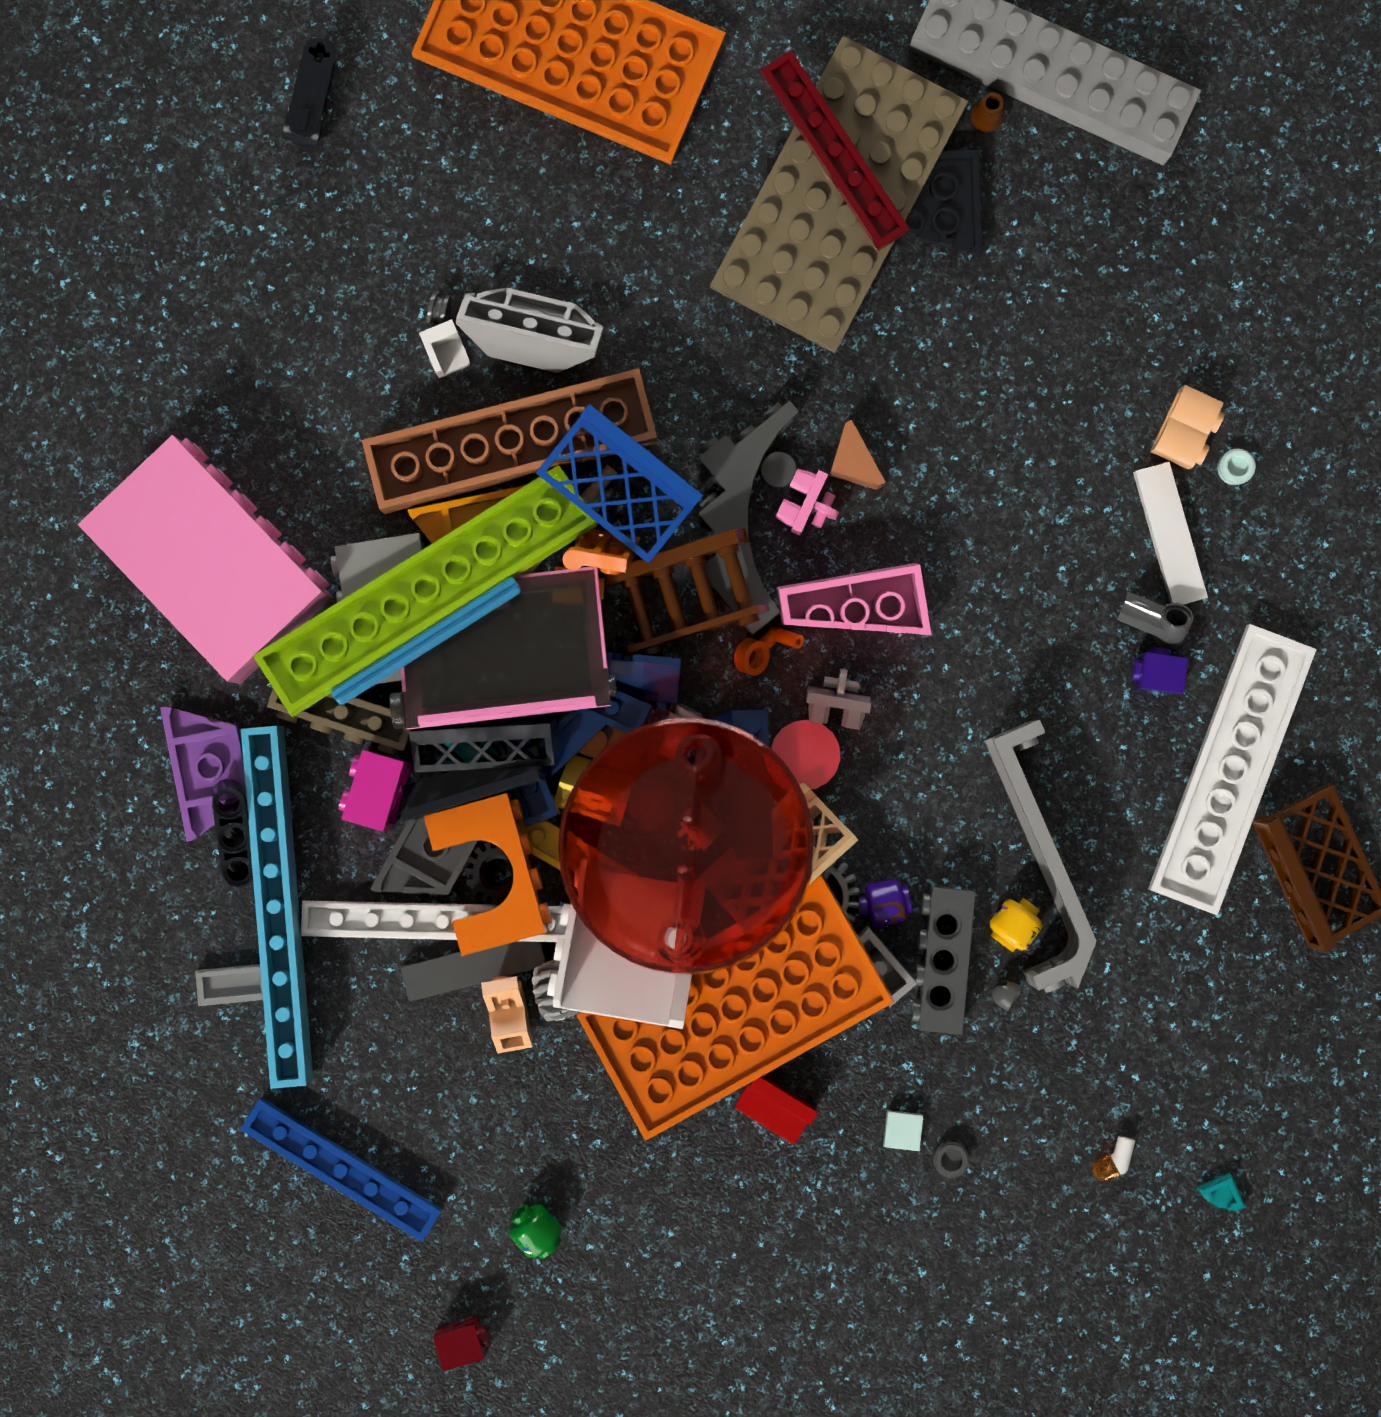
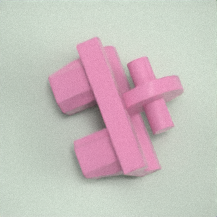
M797 469L790 488L807 495L801 507L783 499L776 518L792 527L790 532L800 536L812 510L817 512L811 523L816 527L821 528L826 517L834 520L837 519L839 512L831 508L836 497L834 494L826 492L821 503L816 501L828 476L827 473L818 470L817 474Z

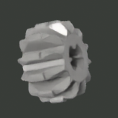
M557 960L547 961L535 967L531 980L534 989L532 992L535 995V1004L538 1005L539 1013L546 1021L555 1020L556 1022L566 1020L579 1012L553 1007L554 996L547 995L550 975H558L560 961Z

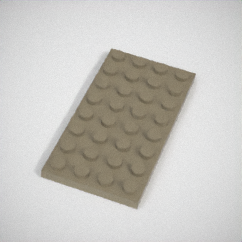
M842 36L816 88L904 221H906L968 101ZM794 126L711 282L710 288L836 353L894 242L880 251L877 250L796 126Z

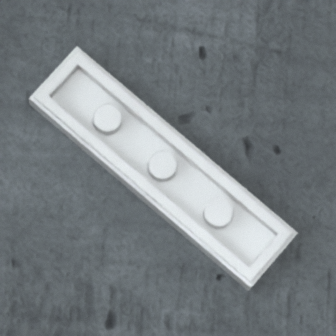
M1170 462L1133 472L1170 603L1184 605L1208 598Z

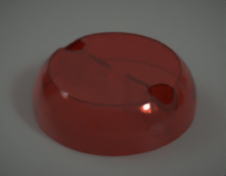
M703 718L660 720L640 726L606 746L579 776L568 797L559 830L558 854L560 872L566 893L584 925L602 944L618 956L643 968L672 975L712 973L735 966L759 953L785 930L796 915L811 881L815 861L813 817L807 798L787 764L769 746L755 736L738 727L716 720ZM696 747L695 765L693 767L688 761V755ZM677 926L675 948L673 949L668 943V937Z

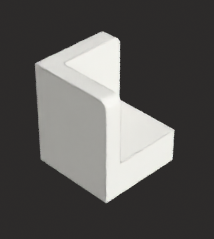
M452 319L419 333L434 371L439 378L470 365V360Z

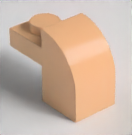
M500 976L492 981L482 982V994L489 1011L491 1037L497 1053L533 1047L522 982L518 981L517 976Z

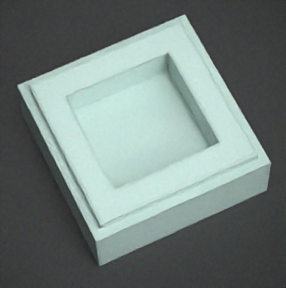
M887 1110L883 1146L886 1148L920 1151L923 1114Z

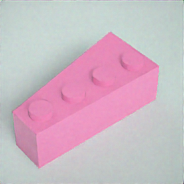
M912 563L776 587L781 621L784 625L932 635L920 564Z

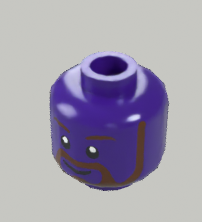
M897 879L869 883L865 887V897H859L862 919L870 918V922L875 928L904 924L907 920V914L912 913L907 885L902 886Z

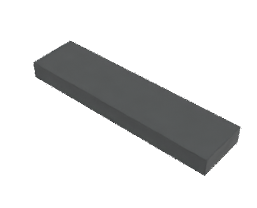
M515 941L465 956H461L459 951L400 967L408 1001L411 1002L482 982L492 981L496 977H507L534 970L535 967L546 963V958L541 942Z

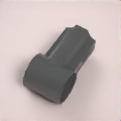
M1129 592L1117 620L1152 634L1154 641L1162 648L1177 649L1183 644L1194 617L1191 610L1183 604L1170 603L1163 606Z

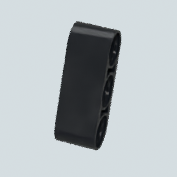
M224 779L215 784L212 790V807L221 873L228 885L243 887L253 879L245 792L243 786L238 781ZM225 793H233L238 797V800L232 805H225L219 801V798ZM230 827H237L243 831L242 835L235 839L227 838L223 833ZM235 861H242L247 865L246 869L241 872H233L228 867Z

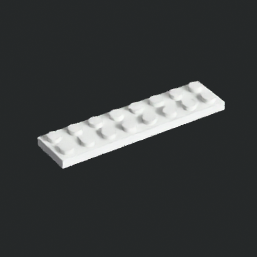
M1246 625L1148 890L1218 915L1314 658L1315 648L1257 626Z

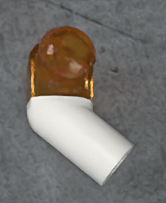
M1118 1136L1114 1153L1097 1160L1093 1164L1092 1173L1094 1177L1106 1182L1125 1174L1129 1168L1135 1140Z

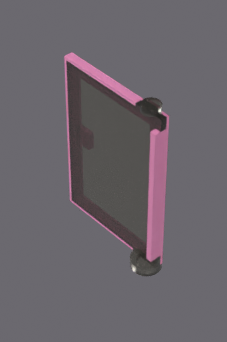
M582 567L578 570L565 569L523 574L515 577L521 589L518 595L401 668L402 692L390 695V711L394 729H416L612 706L611 697H617L618 690L616 676L608 674L598 568Z

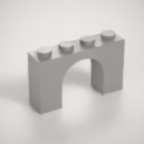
M420 533L335 546L336 556H331V567L334 577L340 578L342 590L336 592L337 603L425 548L423 536ZM440 643L419 657L421 679L446 675ZM401 669L372 687L402 682Z

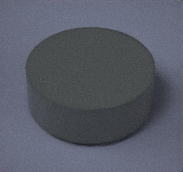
M773 452L767 455L761 465L762 479L773 488L788 486L796 473V464L793 458L784 452Z
M944 1141L934 1150L933 1164L942 1176L957 1178L968 1169L969 1155L960 1143Z

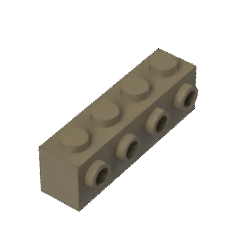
M272 689L267 707L278 710L276 717L296 723L299 717L311 721V729L330 734L333 728L345 732L343 739L364 745L367 739L379 743L377 750L398 756L399 750L409 752L411 746L410 729H406L405 713L356 697L340 705L333 695L329 694L296 716L291 717L275 690Z

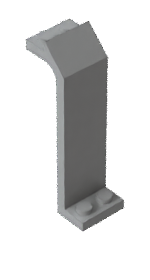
M1034 720L998 734L984 742L1067 931V944L1059 955L1023 970L1029 985L1037 990L1044 989L1047 993L1065 985L1064 979L1069 985L1077 989L1079 988L1097 941L1015 755V751H1022L1038 744L1037 736L1045 733L1041 721Z

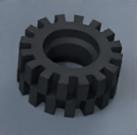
M487 842L475 849L474 853L469 857L468 865L465 868V874H467L466 882L470 886L473 895L478 896L481 901L492 903V905H499L504 902L511 891L514 877L513 868L512 877L506 885L494 886L490 884L485 877V867L489 861L500 858L507 861L511 868L512 865L502 849Z

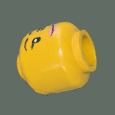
M1024 898L1019 903L1012 899L1006 900L990 920V927L993 930L990 936L1011 952H1014L1016 949L1026 950L1042 930L1043 924L1037 917L1040 910Z

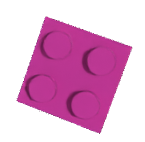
M362 750L360 756L355 755L349 775L354 777L351 789L344 790L339 804V810L344 811L342 820L382 832L393 830L404 794L402 786L407 784L413 762L373 750Z

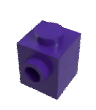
M1150 647V653L1139 654V659H1134L1132 663L1131 680L1135 681L1134 689L1173 695L1184 694L1189 658L1171 656V649Z

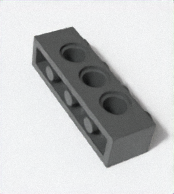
M929 886V894L923 893L921 914L926 915L925 929H919L918 950H923L922 965L916 964L914 980L917 983L915 986H920L919 1000H913L911 1007V1021H916V1027L919 1031L963 1034L976 894L973 890ZM944 914H950L954 918L953 929L949 933H940L936 927L938 918ZM948 950L951 955L950 964L943 969L935 968L933 957L936 952ZM936 986H945L948 991L947 999L941 1004H934L930 1001V992Z

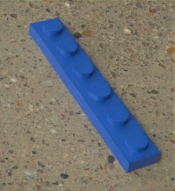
M262 1097L257 1101L240 1129L420 1242H423L442 1211L437 1205Z

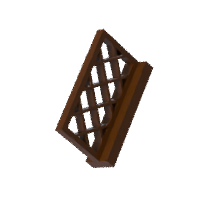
M1328 784L1270 816L1263 815L1252 821L1308 948L1327 952L1337 946L1336 941L1381 917V890L1334 785ZM1327 797L1331 806L1327 820L1313 816L1317 802ZM1293 814L1304 817L1298 836L1289 834L1283 822L1284 819ZM1312 820L1325 825L1320 844L1305 840ZM1333 828L1342 831L1345 837L1341 852L1328 848ZM1304 844L1318 849L1312 868L1303 866L1300 855ZM1326 852L1339 856L1334 876L1320 872ZM1348 860L1356 862L1359 868L1355 884L1342 879ZM1318 876L1332 880L1326 900L1318 898L1314 891ZM1340 884L1354 888L1348 908L1334 903ZM1362 891L1371 895L1376 906L1365 914L1356 911ZM1332 908L1346 912L1342 926L1332 931L1328 922Z

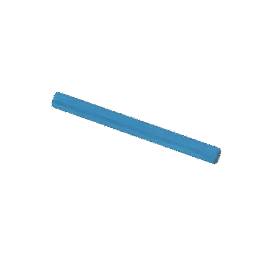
M509 576L330 690L331 694L338 704L343 705L518 595L521 592L519 584L514 577Z

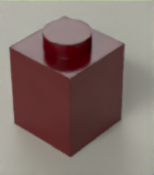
M477 1316L437 1328L433 1335L443 1372L485 1359L488 1351L487 1347L491 1346L486 1325L480 1326Z

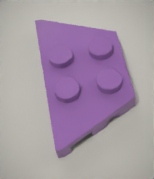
M160 707L186 841H193L215 825L212 807V790L215 784L224 779H234L243 786L245 800H247L240 729L238 725L171 707ZM225 793L219 798V801L225 805H232L238 800V797L233 793Z

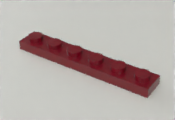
M791 50L762 68L761 75L877 250L880 251L909 232L910 228Z

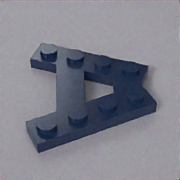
M522 648L509 680L480 691L476 695L480 703L592 690L591 678L526 648ZM610 687L612 706L571 710L558 723V728L554 733L557 762L555 765L545 766L549 780L606 725L639 739L654 706ZM542 738L536 745H539L542 756H546L545 740ZM518 739V740H515V741L520 744V742H521L523 739ZM529 739L523 748L535 746L534 740ZM503 740L494 741L499 756L514 751ZM549 780L512 791L514 798H518L524 816L522 820L525 827L561 814Z

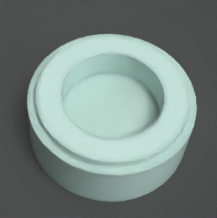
M1232 449L1222 455L1217 469L1220 478L1230 485H1240L1251 479L1256 466L1255 460L1249 452L1243 449Z

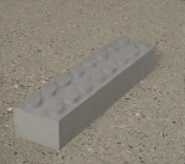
M929 0L909 47L910 51L1163 166L1173 154L1201 92L1196 87L1004 0Z

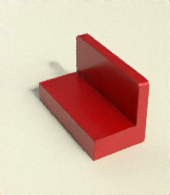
M765 1075L747 1084L735 1104L737 1110L792 1144L796 1143L806 1125H811L818 1114L816 1107Z

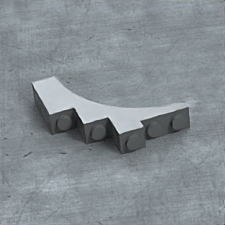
M791 401L787 402L784 406L778 402L763 415L766 421L756 429L753 425H750L736 437L739 442L737 445H734L725 435L720 440L716 436L700 448L702 455L698 457L699 464L723 491L720 496L716 491L700 503V507L703 510L698 513V517L713 535L734 528H745L748 536V505L752 485L763 458L777 437L798 416L799 411ZM750 542L739 545L740 552L737 555L752 606L768 604L770 610L759 614L760 621L744 626L749 634L753 636L779 615L780 610L763 586L753 561ZM718 553L706 556L707 563L704 565L711 588L732 613L739 611L723 557L719 558Z

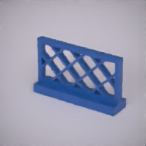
M590 404L536 472L537 475L647 563H650L703 496ZM583 427L594 436L595 451L574 454L573 438ZM599 441L602 442L610 450L600 451ZM569 444L570 454L560 455ZM600 455H618L623 462L624 474L602 476ZM596 456L598 477L577 479L575 458ZM571 459L573 480L557 481L547 471L556 460ZM627 463L638 473L628 474ZM644 476L651 482L652 497L631 499L628 478ZM624 478L627 500L605 502L603 481ZM599 481L601 503L585 504L579 499L578 483ZM574 484L575 495L563 485ZM655 486L666 495L656 496ZM673 499L683 508L675 520L659 522L657 500ZM653 501L655 522L634 525L631 503ZM627 504L630 525L614 527L607 520L606 506ZM602 507L603 517L592 508ZM670 525L663 535L660 536L659 526ZM656 526L657 542L646 553L636 544L634 529ZM630 529L631 540L619 530Z

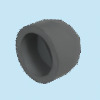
M1000 981L992 990V998L999 1007L1009 1012L1022 987L1012 981Z

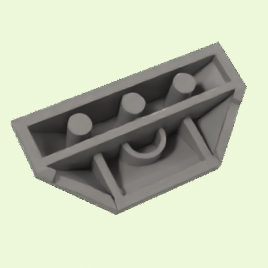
M511 288L487 290L479 294L474 292L466 293L456 317V324L487 356L555 373L594 358L603 333V326L598 322L595 323L576 304Z

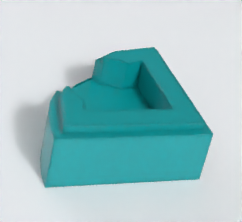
M1230 1173L1197 1187L1203 1198L1218 1208L1231 1211L1246 1208Z

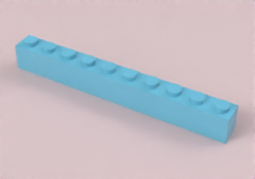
M284 726L241 729L270 1089L306 1086L313 1081L285 729Z

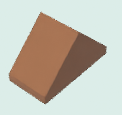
M850 420L843 427L829 476L877 490L883 487L885 480L853 421Z

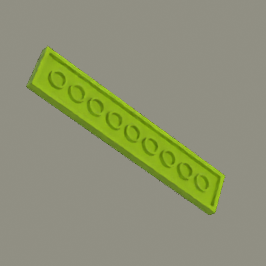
M559 465L547 472L557 481L569 480ZM538 477L259 651L253 657L291 717H294L331 694L330 690L509 576L517 577L598 526V523L544 479ZM572 484L563 485L575 495Z

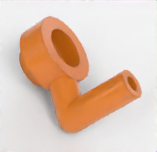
M771 627L759 640L747 638L738 645L734 655L735 666L740 672L752 676L759 675L767 667L770 658L769 649L776 642L799 649L804 643V637L788 630Z

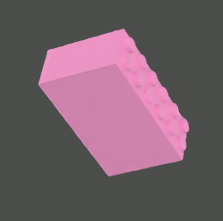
M171 435L77 525L227 682L242 684L259 668L253 655L306 623L333 597L326 590L331 585L319 572L314 571L311 567L306 569L302 565L306 559L293 545H289L286 541L281 543L278 540L282 534L268 519L265 520L261 515L257 518L253 514L257 507L244 494L239 493L236 489L233 492L229 487L233 482L219 468L217 469L212 464L208 466L205 463L209 457L199 446L192 443L188 438L181 441Z

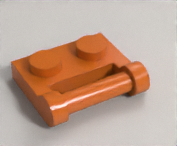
M591 529L575 540L576 544L574 547L568 548L562 560L564 566L569 570H578L583 565L600 568V571L605 574L617 575L621 572L626 573L637 554L610 532ZM635 536V542L640 546L641 537Z

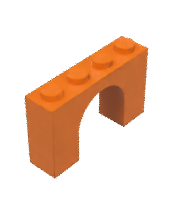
M505 793L424 816L433 851L474 840L487 841L504 851L513 868V885L503 903L492 910L452 921L461 956L544 934L549 931L547 924L552 923L547 902L541 904L538 889L543 888L538 868L532 869L528 855L533 854L531 840L528 833L522 834L518 821L524 819L521 804L518 798L512 799L511 793Z

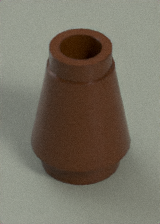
M988 93L973 104L970 118L977 129L983 132H992L1003 124L1005 120L1004 102L998 93Z

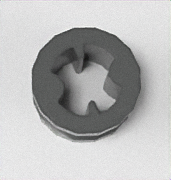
M433 292L428 305L426 322L432 324L434 321L439 322V324L447 322L452 297L446 295L445 298H441L437 292Z

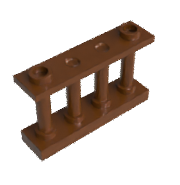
M745 528L727 530L658 553L650 563H647L644 559L634 561L626 573L621 572L617 575L606 574L608 585H621L622 589L627 590L642 642L627 646L629 653L641 652L642 655L647 656L663 652L661 645L736 621L739 622L740 627L760 621L759 614L770 611L768 604L752 606L737 555L740 552L739 545L749 542ZM718 553L719 558L723 557L739 609V611L721 617L719 616L704 565L707 563L706 556ZM686 564L687 568H691L706 619L705 622L687 627L672 574L675 573L673 567ZM652 574L654 579L659 580L674 632L658 637L654 635L640 585L643 584L641 578Z

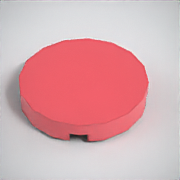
M809 720L794 721L783 727L774 737L770 749L771 766L776 776L787 786L797 788L804 782L810 789H816L828 783L837 772L841 759L840 746L833 732L823 724L810 722Z

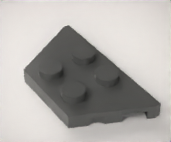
M435 771L432 777L444 773L442 771ZM424 818L407 821L370 890L374 892L449 895L479 840L433 851Z

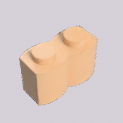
M1187 385L1182 386L1168 411L1150 452L1188 470L1193 468L1195 463L1201 465L1210 448L1209 445L1205 444L1210 431L1216 433L1224 419L1225 414L1220 412L1223 402Z

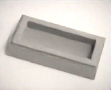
M260 964L195 971L198 1006L263 1000Z

